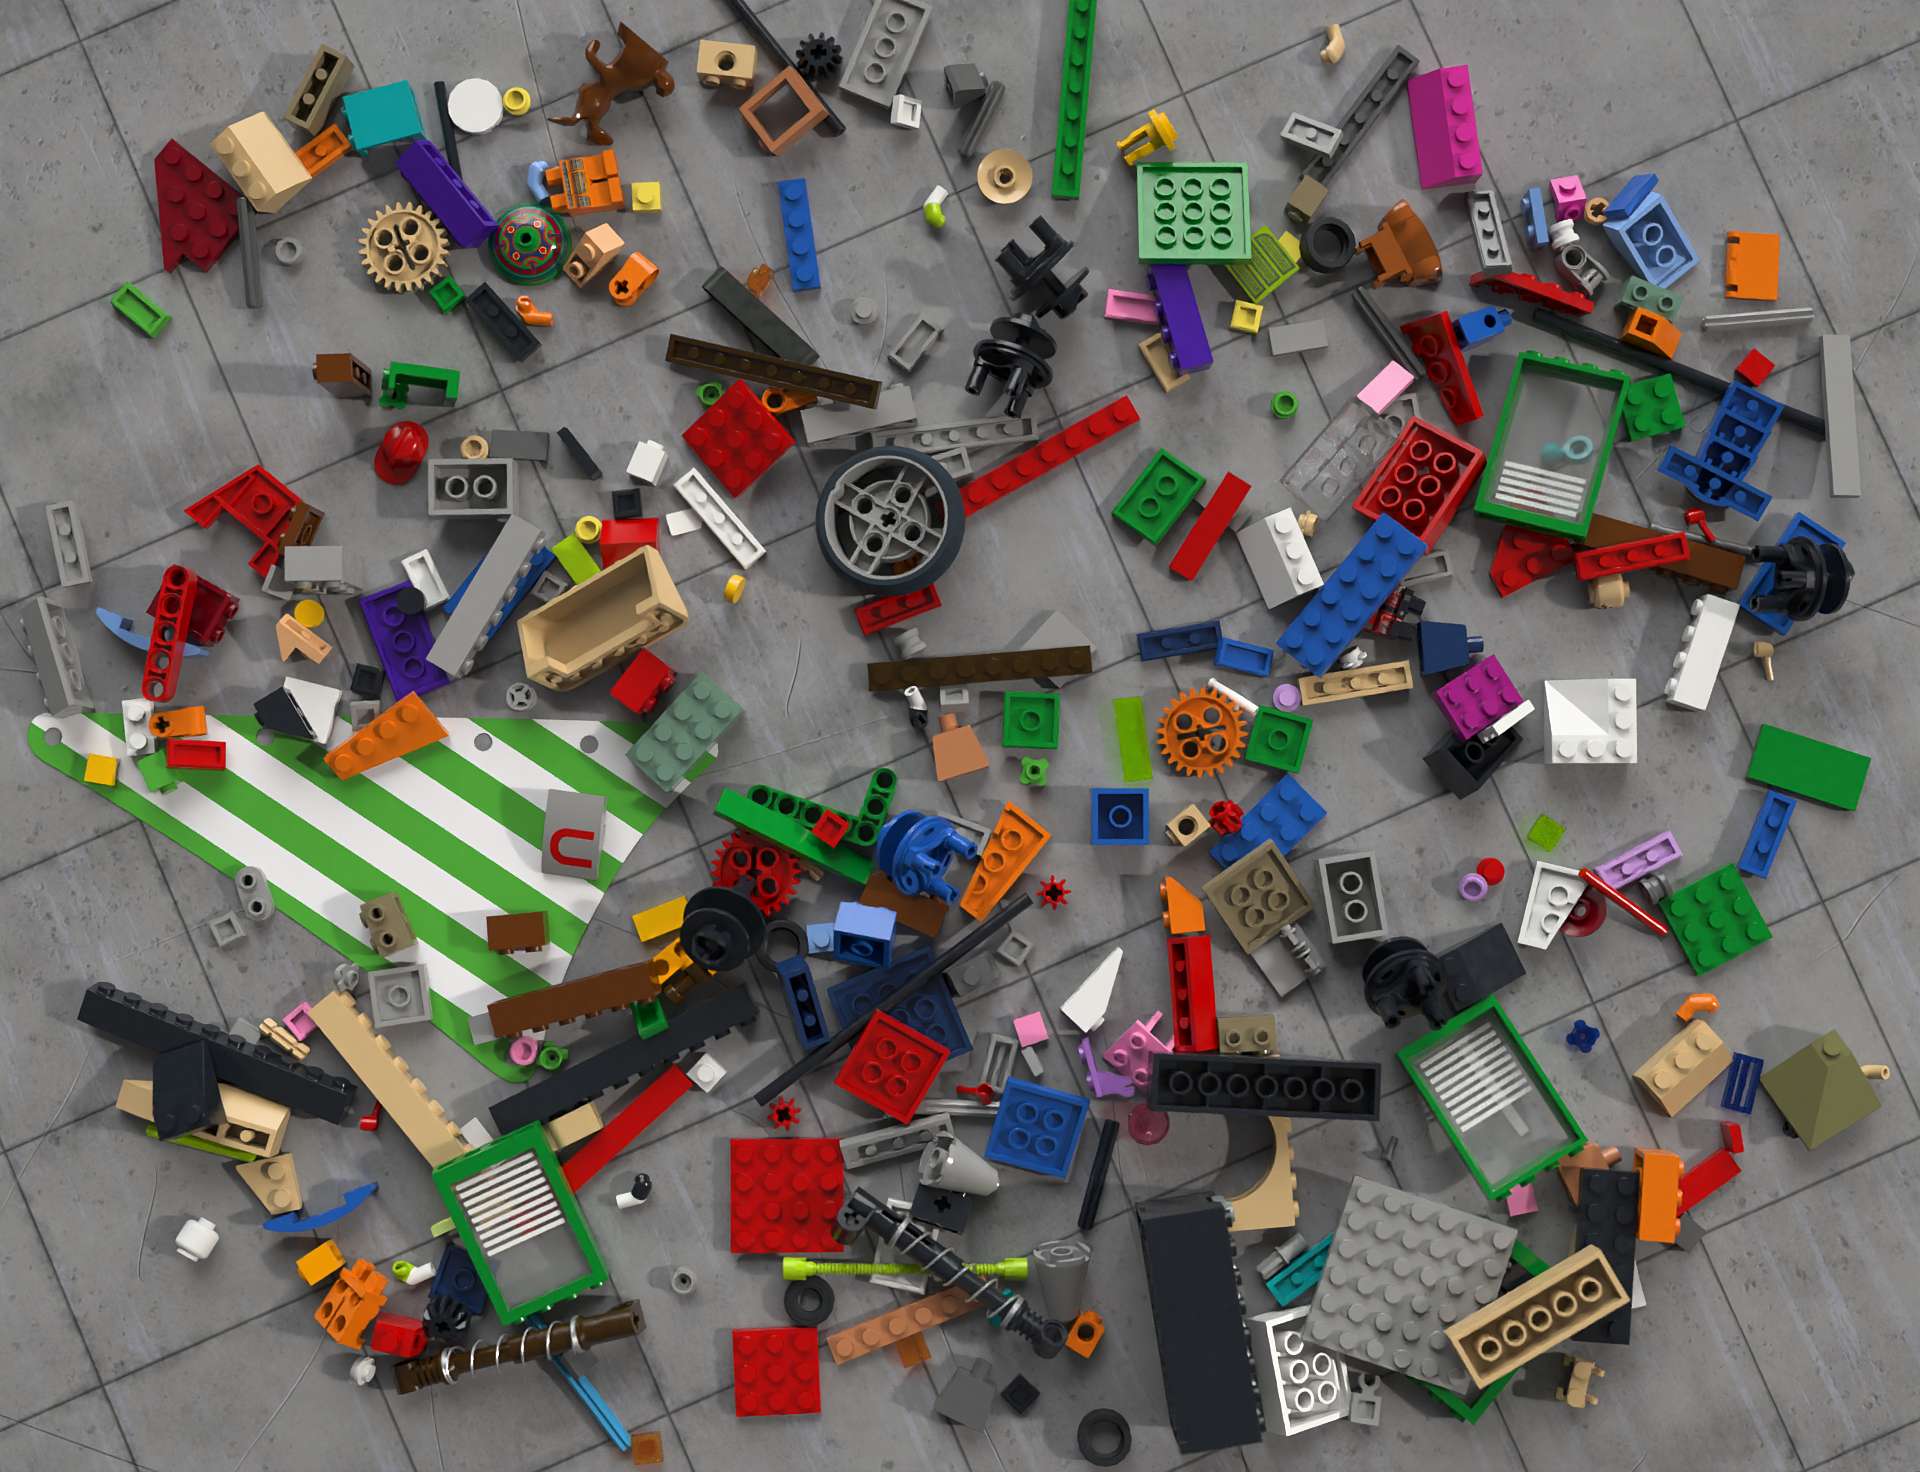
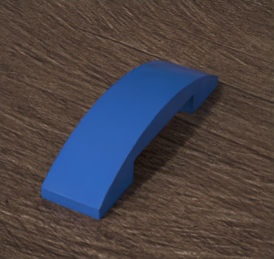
M375 1181L343 1194L346 1202L345 1205L300 1220L298 1211L295 1210L263 1223V1227L266 1230L277 1232H299L327 1225L347 1215L364 1203L378 1188V1183Z

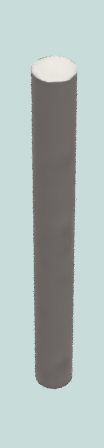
M1650 523L1648 529L1668 535L1685 531L1655 523ZM1685 531L1686 540L1746 557H1751V551L1755 548L1719 538L1710 543L1705 535Z

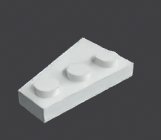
M1537 861L1518 943L1544 950L1548 948L1588 883L1578 877L1580 871Z

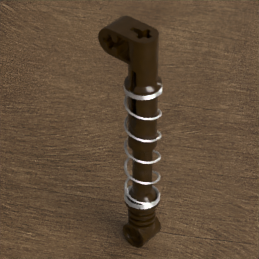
M634 1299L617 1304L606 1313L588 1318L583 1315L573 1316L570 1322L554 1321L550 1327L543 1329L529 1327L525 1333L514 1336L504 1333L495 1345H491L488 1341L481 1339L474 1344L471 1351H466L458 1345L452 1348L448 1347L440 1350L434 1356L421 1359L412 1358L391 1366L397 1394L403 1395L438 1383L446 1385L457 1384L460 1374L470 1371L472 1377L476 1379V1370L495 1365L497 1371L501 1373V1364L511 1361L515 1364L522 1363L526 1367V1362L547 1357L551 1361L553 1355L573 1351L574 1354L577 1351L582 1353L588 1351L593 1345L639 1335L646 1329V1323L640 1299ZM504 1336H510L509 1341L500 1343ZM480 1342L488 1345L487 1347L475 1349L476 1345ZM459 1348L463 1353L456 1354L454 1349Z

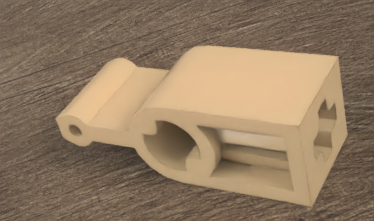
M593 1101L542 1125L553 1151L561 1149L605 1126ZM532 1147L531 1150H532V1152H533V1154H534L536 1160H538L539 1157H538V1155H537V1153H536L534 1147Z

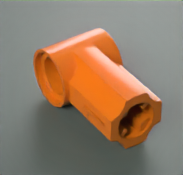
M776 387L767 389L762 396V403L774 417H780L786 412L818 402L817 396ZM774 396L783 399L782 405L778 408H770L768 406L769 400Z

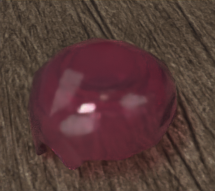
M1146 1101L1138 1103L1128 1115V1133L1139 1144L1146 1146L1157 1144L1169 1132V1112L1150 1111L1146 1108Z

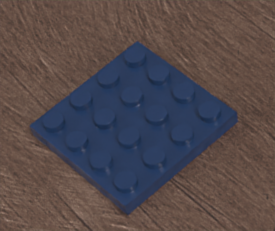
M926 946L891 961L889 970L874 968L827 988L826 991L842 1029L933 962L936 958L931 946ZM942 973L887 1013V1015L950 1049V1054L946 1061L973 1050ZM862 1032L848 1042L851 1051L857 1043Z

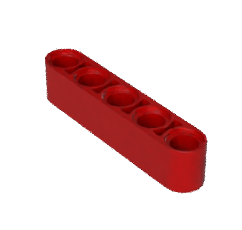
M180 565L170 566L163 576L141 686L143 696L147 700L157 703L171 701L176 693L197 588L196 573ZM184 572L186 576L185 582L178 586L176 577L179 573ZM178 600L180 608L173 614L170 606L173 601ZM172 627L174 629V637L172 640L167 641L165 639V632L168 628ZM167 655L169 659L168 666L161 669L159 661L162 656ZM161 683L163 685V692L160 696L156 697L154 687L156 684Z

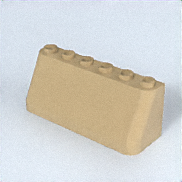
M649 545L637 549L636 552L622 560L616 561L612 566L594 574L583 583L572 587L569 591L557 598L551 599L547 604L517 620L527 678L558 692H566L577 688L641 652L643 648L646 649L680 630L689 623L687 609L659 552Z

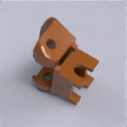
M1401 199L1382 218L1377 226L1378 232L1360 241L1359 247L1355 248V256L1365 252L1377 275V281L1371 285L1373 291L1396 279H1399L1400 283H1405L1408 287L1437 285L1443 278L1440 256L1429 232L1421 219L1412 211L1407 201Z

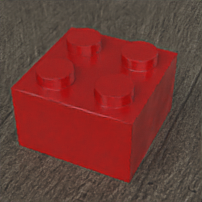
M643 648L609 693L635 713L644 716L646 713L650 715L660 703L657 700L663 691L668 692L677 681L674 677L677 672L652 652Z

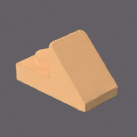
M286 614L276 624L283 662L297 648L306 659L320 664L333 648L289 614Z

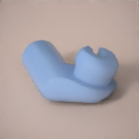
M544 161L533 162L529 166L527 186L539 204H543L550 199V195L542 184L543 176H546V170L549 169L548 164Z

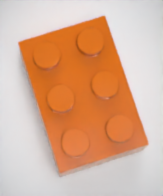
M1634 1147L1633 1171L1640 1172L1636 1238L1644 1241L1675 1243V1236L1680 1234V1219L1676 1218L1677 1207H1681L1682 1191L1678 1189V1179L1683 1178L1684 1163L1680 1161V1156L1670 1150Z

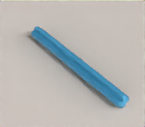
M537 1312L527 1315L528 1318L523 1321L527 1329L529 1327L536 1329L548 1327ZM563 1353L553 1355L552 1362L621 1452L627 1450L634 1442L632 1437L586 1376L583 1375L575 1381L559 1360Z

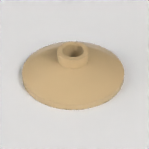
M999 149L989 153L980 163L977 173V181L981 192L986 198L998 204H1012L1021 200L1030 190L1033 179L1032 169L1028 160L1019 152L1011 149ZM1003 175L1010 178V181L1006 184L1001 183L999 180Z

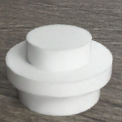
M359 1357L354 1362L350 1371V1377L354 1379L356 1384L363 1385L373 1378L376 1371L374 1359L371 1357Z

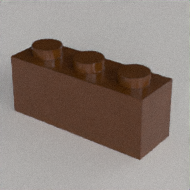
M351 353L316 354V363H313L312 372L314 380H317L319 385L339 399L372 397L371 369Z
M880 870L877 875L871 873L859 900V903L864 906L884 907L897 912V922L936 938L949 906L944 904V900L934 894L926 897L922 894L908 895L901 892L895 886L892 876Z

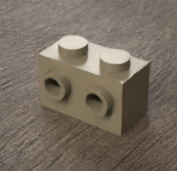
M390 892L360 905L362 911L359 913L361 922L365 928L369 927L373 937L370 939L371 946L376 954H380L381 958L391 956L419 943L398 892Z
M1259 1014L1216 1017L1218 1052L1242 1055V1052L1253 1051V1056L1270 1055V1050H1277L1274 1015Z

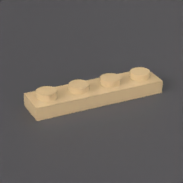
M1409 660L1327 673L1321 679L1316 675L1297 679L1301 695V706L1414 688Z

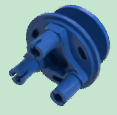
M907 810L898 814L881 828L877 837L876 863L883 873L892 876L895 886L901 892L908 895H916L922 892L928 895L934 894L947 904H952V901L955 902L958 899L960 891L957 887L943 881L942 877L950 866L954 852L970 860L976 855L978 847L974 842L958 834L951 822L944 817L936 815L926 817L917 810Z

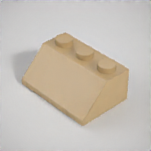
M262 111L228 126L210 143V146L257 211L276 213L313 179L266 112Z
M1693 1019L1632 1076L1672 1118L1733 1062V1059L1724 1042L1705 1021Z

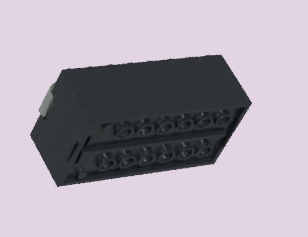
M1212 1190L1136 1202L1135 1208L1170 1425L1180 1454L1186 1455L1263 1442L1261 1433L1266 1432L1264 1416L1261 1414L1260 1408H1257V1403H1261L1259 1386L1256 1385L1255 1379L1252 1377V1374L1256 1373L1254 1356H1251L1250 1349L1248 1350L1247 1347L1248 1344H1252L1249 1326H1246V1322L1243 1321L1242 1315H1247L1244 1297H1242L1237 1287L1242 1285L1240 1269L1237 1268L1236 1263L1233 1261V1257L1237 1256L1235 1239H1232V1235L1228 1231L1229 1227H1233L1232 1222H1235L1233 1205L1230 1204L1229 1200H1225L1222 1195L1216 1196Z

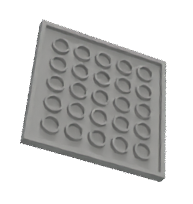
M1353 1174L1303 1327L1301 1339L1466 1394L1470 1377L1443 1331L1496 1300L1518 1230Z

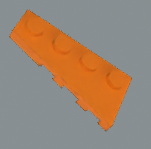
M412 691L326 754L323 760L341 780H344L449 736V732L418 695Z
M1009 800L960 902V906L980 922L985 919L1052 836Z

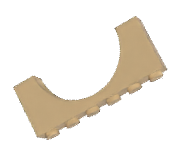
M1270 1053V1055H1266L1280 1057V1055L1277 1053ZM1266 1116L1273 1137L1271 1160L1265 1173L1253 1187L1240 1195L1225 1199L1229 1200L1230 1204L1233 1205L1235 1222H1232L1233 1227L1228 1228L1229 1232L1295 1226V1218H1299V1206L1297 1200L1293 1201L1292 1193L1293 1189H1297L1295 1172L1290 1171V1161H1294L1293 1145L1288 1144L1287 1133H1291L1290 1117Z

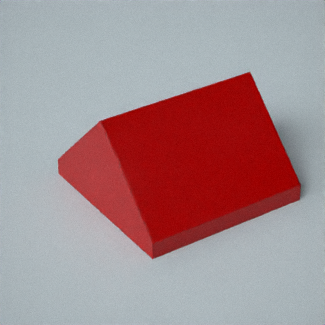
M659 518L602 520L599 545L603 569L605 570L616 561L624 559L646 545L656 549L660 554Z

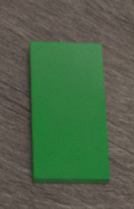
M1761 724L1745 777L1853 812L1856 811L1871 758L1780 728Z

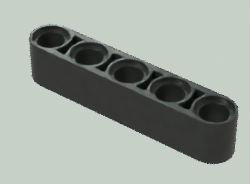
M722 266L701 286L719 305L778 358L811 366L819 359L820 356L809 344Z

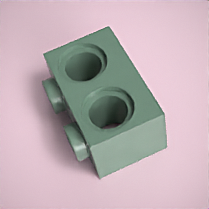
M1632 275L1622 284L1613 309L1629 315L1637 307H1641L1665 317L1672 324L1684 297Z

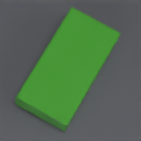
M128 281L110 300L113 306L153 339L157 337L172 319V317Z

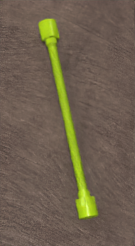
M784 1257L783 1280H806V1276H813L816 1273L817 1275L820 1273L821 1275L823 1273L825 1275L827 1273L828 1275H834V1273L836 1275L838 1273L839 1275L841 1273L843 1275L845 1273L846 1275L849 1273L850 1275L852 1273L854 1275L856 1273L857 1275L860 1273L861 1275L863 1273L865 1275L867 1273L868 1275H874V1273L875 1275L878 1273L879 1275L881 1273L883 1275L885 1273L886 1275L889 1273L890 1275L892 1273L894 1275L896 1273L897 1275H903V1273L904 1275L907 1273L908 1275L910 1273L912 1275L914 1273L915 1275H921V1273L922 1275H925V1273L926 1275H932V1273L927 1269L921 1271V1265L917 1263L915 1265L914 1263L911 1265L910 1263L908 1265L906 1263L904 1265L903 1263H897V1265L896 1263L893 1265L892 1263L890 1265L888 1263L886 1265L885 1263H879V1265L878 1263H875V1265L874 1263H868V1265L867 1263L864 1265L863 1263L861 1265L859 1263L857 1265L856 1263H850V1265L849 1263H846V1265L845 1263H839V1265L838 1263H835V1265L834 1263H828V1265L827 1263L824 1265L823 1263H817L816 1265L813 1262H806V1257ZM1004 1258V1262L992 1263L991 1265L989 1263L987 1265L986 1263L984 1265L977 1263L975 1274L979 1275L980 1273V1275H983L984 1273V1275H990L991 1273V1275L1004 1276V1281H1027V1258ZM974 1266L968 1269L973 1272Z

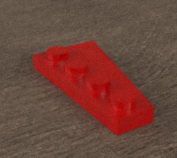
M1482 271L1472 274L1469 283L1470 286L1479 288L1480 284L1493 286L1491 292L1501 295L1504 293L1519 294V300L1528 303L1544 301L1543 307L1576 317L1592 313L1594 302L1586 300V296L1581 293L1565 292L1557 284L1541 283L1536 281L1537 277L1526 273L1518 274L1512 272L1511 274L1483 275Z
M1446 310L1399 326L1403 334L1408 333L1414 345L1411 348L1416 357L1420 355L1427 366L1426 374L1430 381L1433 380L1440 389L1438 395L1455 424L1458 425L1483 417L1484 415L1448 311Z

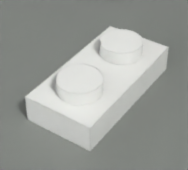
M146 698L122 701L127 756L150 755L158 752L157 736L153 735L148 727L150 718L155 714L154 702Z

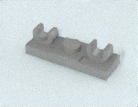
M70 500L45 506L62 588L66 589L93 583L76 501Z

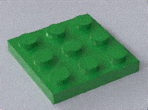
M1727 863L1673 892L1672 896L1660 899L1657 903L1695 976L1698 977L1773 938L1733 863Z

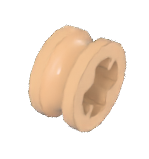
M1602 198L1592 199L1585 206L1584 220L1593 226L1602 224L1607 219L1603 211L1608 207L1609 203ZM1599 206L1602 209L1600 213H1603V216L1594 217L1592 215L1594 211L1590 210V208L1594 209Z

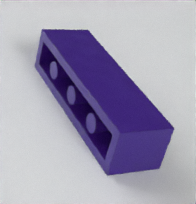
M415 140L395 162L401 170V176L414 186L418 191V197L432 208L436 213V219L439 218L440 223L449 229L453 234V240L463 248H478L499 226L431 141Z
M1151 264L1147 275H1145V282L1148 291H1153V295L1156 297V300L1153 301V310L1155 316L1160 317L1163 325L1160 328L1163 343H1168L1171 353L1168 354V361L1171 369L1176 370L1177 377L1210 369L1214 361L1186 265Z

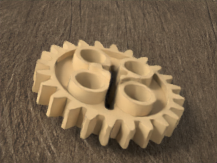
M397 202L396 210L393 211L386 205V214L383 215L381 212L376 211L378 220L368 219L372 227L371 229L362 228L367 238L359 239V242L366 248L361 249L359 254L362 257H367L361 263L365 268L370 267L367 274L370 277L376 276L375 282L378 285L385 282V288L389 291L395 285L396 291L400 294L404 286H406L407 290L413 293L414 285H417L423 291V282L427 281L433 285L434 282L431 278L433 275L442 277L438 268L439 266H448L442 258L451 256L444 249L450 246L451 243L448 239L443 238L448 232L445 228H440L442 224L439 218L433 220L435 215L432 211H428L425 214V209L422 205H419L415 210L411 202H408L406 209H404ZM411 225H418V231L414 235H407V229ZM395 226H399L401 237L408 244L406 249L413 260L415 270H411L409 260L402 252L403 245L395 232ZM387 235H392V242L387 246H382V239ZM428 250V257L425 260L418 261L417 256L419 252ZM398 260L403 261L400 270L392 271L391 268L394 262Z

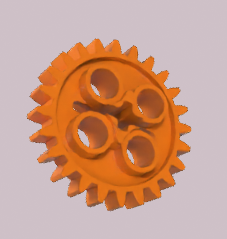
M1202 687L1200 695H1198L1194 688H1190V697H1187L1184 692H1180V702L1171 698L1170 702L1173 708L1163 707V711L1168 715L1167 718H1158V721L1164 724V728L1156 729V732L1164 734V738L1158 740L1157 744H1166V748L1161 754H1171L1167 763L1170 764L1177 761V771L1187 767V776H1191L1193 771L1197 770L1198 778H1202L1204 770H1207L1208 775L1213 777L1214 768H1217L1220 773H1224V763L1232 767L1234 763L1231 757L1240 758L1242 756L1236 750L1237 747H1246V744L1240 741V737L1247 736L1248 733L1241 731L1240 727L1246 725L1247 721L1238 720L1243 710L1234 712L1233 708L1237 702L1233 701L1227 704L1228 694L1225 693L1218 698L1217 689H1213L1210 695H1207L1206 687ZM1209 708L1217 709L1220 714V718L1215 724L1208 722L1206 719V712ZM1182 714H1187L1192 719V726L1188 730L1182 729L1179 725V718ZM1199 725H1202L1203 729L1220 725L1226 726V730L1206 734L1205 740L1201 736L1183 740L1178 739L1180 734L1199 730ZM1216 735L1222 736L1226 741V746L1222 751L1215 750L1212 746V739ZM1189 741L1195 742L1198 746V753L1195 757L1188 756L1185 752V745Z

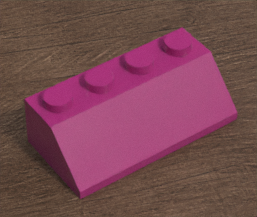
M1468 65L1439 68L1408 80L1406 84L1421 190L1476 183L1482 176L1483 171Z

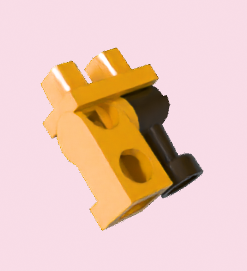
M680 937L652 958L661 985L680 968L686 974L676 986L670 983L663 989L666 996L676 1006L685 1000L683 996L685 992L696 984L706 982L717 973L694 963L683 950Z

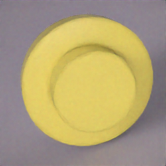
M514 87L504 94L503 105L508 113L520 116L529 110L531 98L526 90Z
M583 517L575 526V534L581 542L594 544L600 540L602 524L595 517Z

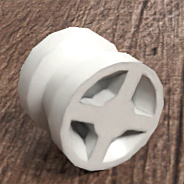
M1572 219L1561 221L1547 228L1548 236L1553 240L1551 245L1553 251L1564 249L1580 241L1578 234L1573 231L1574 222Z

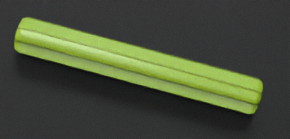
M149 1122L146 1135L159 1139L155 1122ZM194 1135L167 1140L168 1142L246 1162H253L257 1154Z

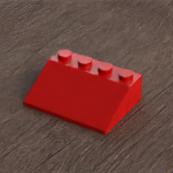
M1412 415L1352 505V509L1373 523L1377 521L1383 512L1428 545L1429 548L1424 553V555L1428 556L1487 465L1485 454L1483 451ZM1426 466L1429 467L1430 473L1418 475L1417 471L1425 470L1424 467ZM1381 475L1382 479L1380 480V482H1377L1378 478Z

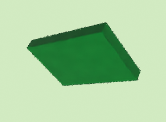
M1161 447L1113 509L1111 515L1156 547L1206 483V479Z

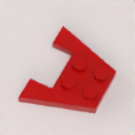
M258 464L183 511L207 530L225 509L265 542L248 562V565L266 579L271 565L278 567L282 555L277 553L279 549L277 543L280 535L287 531L290 524L289 514L292 508L298 505L299 501L304 502V500Z

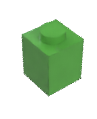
M160 750L136 761L150 792H161L162 795H166L177 790V785L185 781L180 769L166 768V750Z

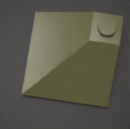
M1835 1029L1758 1078L1760 1084L1808 1151H1811L1882 1107L1853 1053Z

